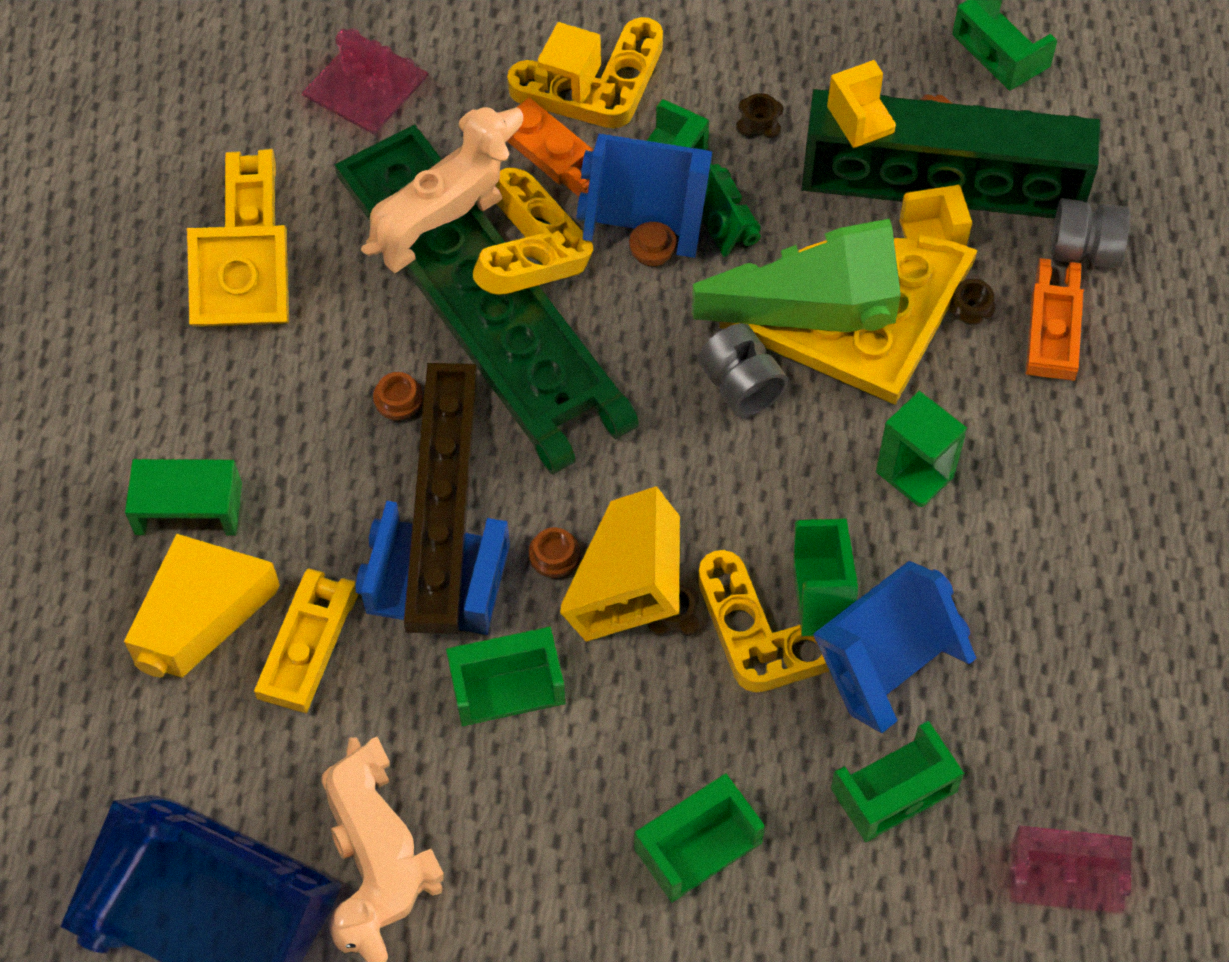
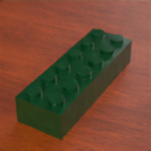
M813 89L801 191L903 202L904 195L909 192L960 185L968 209L1052 219L1056 217L1061 198L1079 200L1084 203L1088 201L1099 165L1101 119L880 95L879 99L896 123L895 132L853 148L827 107L829 90Z

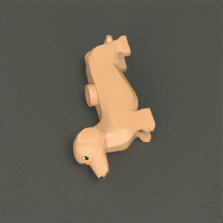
M483 107L466 113L459 121V128L463 131V146L446 156L429 170L417 174L413 181L379 202L372 209L369 238L366 244L361 247V251L369 256L382 252L385 265L395 274L416 259L415 253L410 247L419 235L460 218L474 206L476 201L478 208L481 211H485L502 200L501 193L495 187V184L500 177V164L502 161H506L509 156L505 143L522 125V111L516 107L502 112H495L491 108Z
M351 737L348 741L346 757L329 767L322 774L321 781L326 790L328 804L338 826L331 828L332 838L337 851L342 859L353 857L362 876L363 883L354 895L342 902L333 911L329 921V929L333 943L342 952L359 953L366 962H386L388 954L380 934V928L403 919L410 914L417 896L422 891H426L432 896L442 893L440 882L443 881L444 873L432 849L414 855V843L410 831L375 790V784L381 787L389 783L384 768L390 766V762L378 737L372 738L362 747L357 737Z

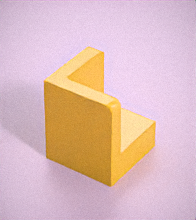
M557 22L538 58V67L540 69L571 78L572 100L582 103L601 66L600 34Z
M875 60L831 75L827 107L853 148L895 132L896 123L879 99L883 72Z
M960 185L909 192L904 195L899 221L906 239L918 240L919 235H927L967 246L972 220Z

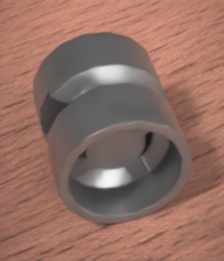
M1061 198L1053 228L1051 260L1077 262L1085 255H1088L1093 266L1119 269L1122 265L1127 246L1130 208L1101 204L1095 212H1092L1089 203Z
M743 323L731 325L710 338L698 355V363L715 386L720 387L721 396L737 417L746 418L775 403L786 390L789 379L771 355L765 354V346L751 327Z

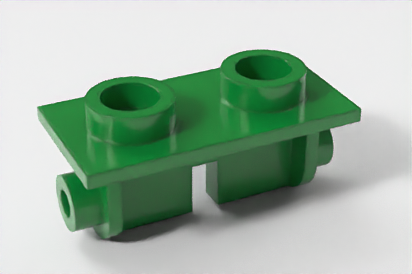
M710 164L702 220L723 257H726L731 252L735 243L743 242L745 246L757 243L761 238L759 234L761 226L755 220L747 204L734 205L740 203L742 195L732 180L729 170L722 168L719 164Z

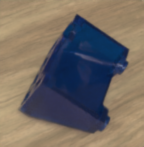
M156 795L113 800L60 927L77 935L76 942L80 946L97 953H108L110 947L120 948L128 945L160 962H302L333 909L342 885L333 877L177 801Z

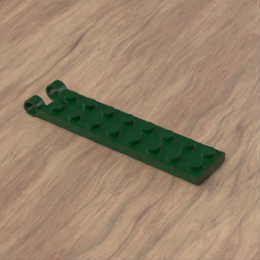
M414 124L334 164L337 177L370 221L371 211L379 202L398 192L413 181L417 174L429 170L442 159ZM475 203L460 218L419 235L410 247L415 253L416 259L405 266L404 269L472 362L477 365V369L534 445L539 459L548 472L554 475L576 462L574 451L566 436L557 428L558 426L595 407L604 427L614 439H618L639 427L638 417L629 400L614 385L539 285L498 295L489 293L476 284L473 279V270L481 251L487 247L506 242ZM559 398L568 399L560 405L556 403V400Z

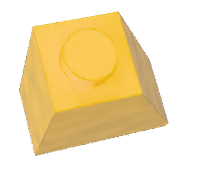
M657 486L610 501L561 603V615L586 642L679 614L680 516Z
M176 534L124 640L134 665L140 671L154 677H163L165 673H169L183 678L277 593L280 583L273 562Z

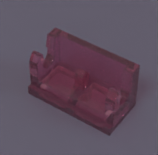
M1019 825L1011 842L1009 902L1122 914L1125 908V895L1130 896L1132 837Z

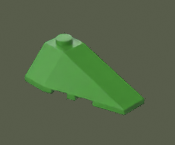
M890 219L842 227L825 233L826 243L799 252L796 245L781 250L782 257L768 265L759 268L756 264L747 263L694 283L692 289V315L694 320L852 332L862 329L875 331L884 328L888 324L896 323L901 293Z

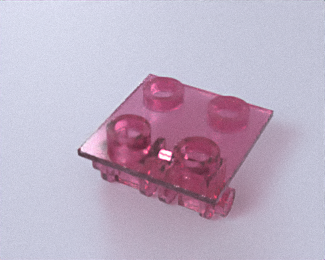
M343 28L338 32L335 39L336 45L340 46V53L302 92V96L375 135L429 74L415 66L411 58H402L394 54L390 47L386 45L381 46V43L377 40L368 41L354 28L349 30Z

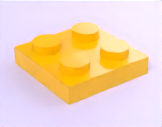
M284 225L187 228L189 325L201 327L289 324L287 228Z

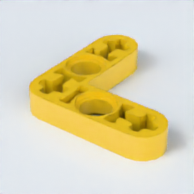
M640 17L629 21L619 37L601 79L594 78L582 103L574 100L566 101L558 96L561 91L572 89L571 78L540 69L538 61L533 60L519 61L508 70L507 81L510 97L520 104L530 97L548 112L605 128L615 129L623 127L632 119L662 52V27L651 18ZM643 36L650 37L644 40L641 46V53L637 52L636 41H640ZM624 67H633L640 72L637 77L632 79L621 78L616 73ZM528 79H534V80H535V81H531V82L528 84V86H522V85H521V83H522V84H525V83L528 81ZM549 84H550V92H549V93H545V90L548 91V89H549ZM615 91L620 93V105H616L613 110L606 109V107L612 105L615 99Z
M505 168L501 170L495 187L500 191L503 199L496 204L526 238L483 249L473 270V279L476 284L489 293L500 295L584 272L594 250L592 242L583 240V231L532 175L518 168ZM534 217L541 218L549 222L550 224L542 223L536 220ZM525 257L533 258L543 265L535 264Z
M718 550L707 554L703 558L698 574L699 588L734 678L741 687L756 693L765 692L830 671L823 655L815 661L805 662L799 660L793 654L792 647L799 641L809 640L817 644L814 636H801L800 625L775 633L771 632L746 567L739 556L730 551ZM715 568H722L725 574H730V591L732 595L725 599V590L719 578H713ZM741 610L752 616L754 624L750 629L738 632L730 629L724 619L730 612ZM779 647L783 649V659L787 669L782 668V659L776 660L777 648ZM757 656L760 663L770 662L766 666V673L758 675L755 669L746 670L749 666V658Z

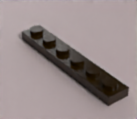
M427 363L404 614L406 633L458 634L477 389L476 364Z

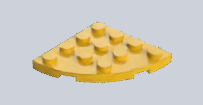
M919 235L918 240L894 238L901 297L896 323L888 324L879 330L868 331L862 329L852 332L748 325L765 348L896 405L947 313L957 286L965 280L974 264L977 250L953 241L927 235ZM827 240L802 248L799 252L826 243ZM719 322V328L725 329L739 323Z

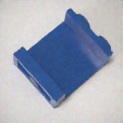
M599 133L594 151L585 150L581 179L589 180L588 193L580 192L576 220L585 222L583 240L592 241L597 223L635 229L646 222H659L670 227L675 235L679 236L677 255L695 258L713 151Z
M386 501L382 518H375L372 522L369 534V548L373 550L369 564L362 563L358 570L356 593L362 596L366 614L404 620L413 524L400 521L397 502ZM487 518L483 536L466 533L459 630L488 635L510 547L508 521Z
M909 560L813 634L849 714L880 733H883L898 721L887 698V694L943 651L967 664L976 659L968 639L970 629L964 619L958 614L951 596L954 591L951 583L940 571L927 569Z

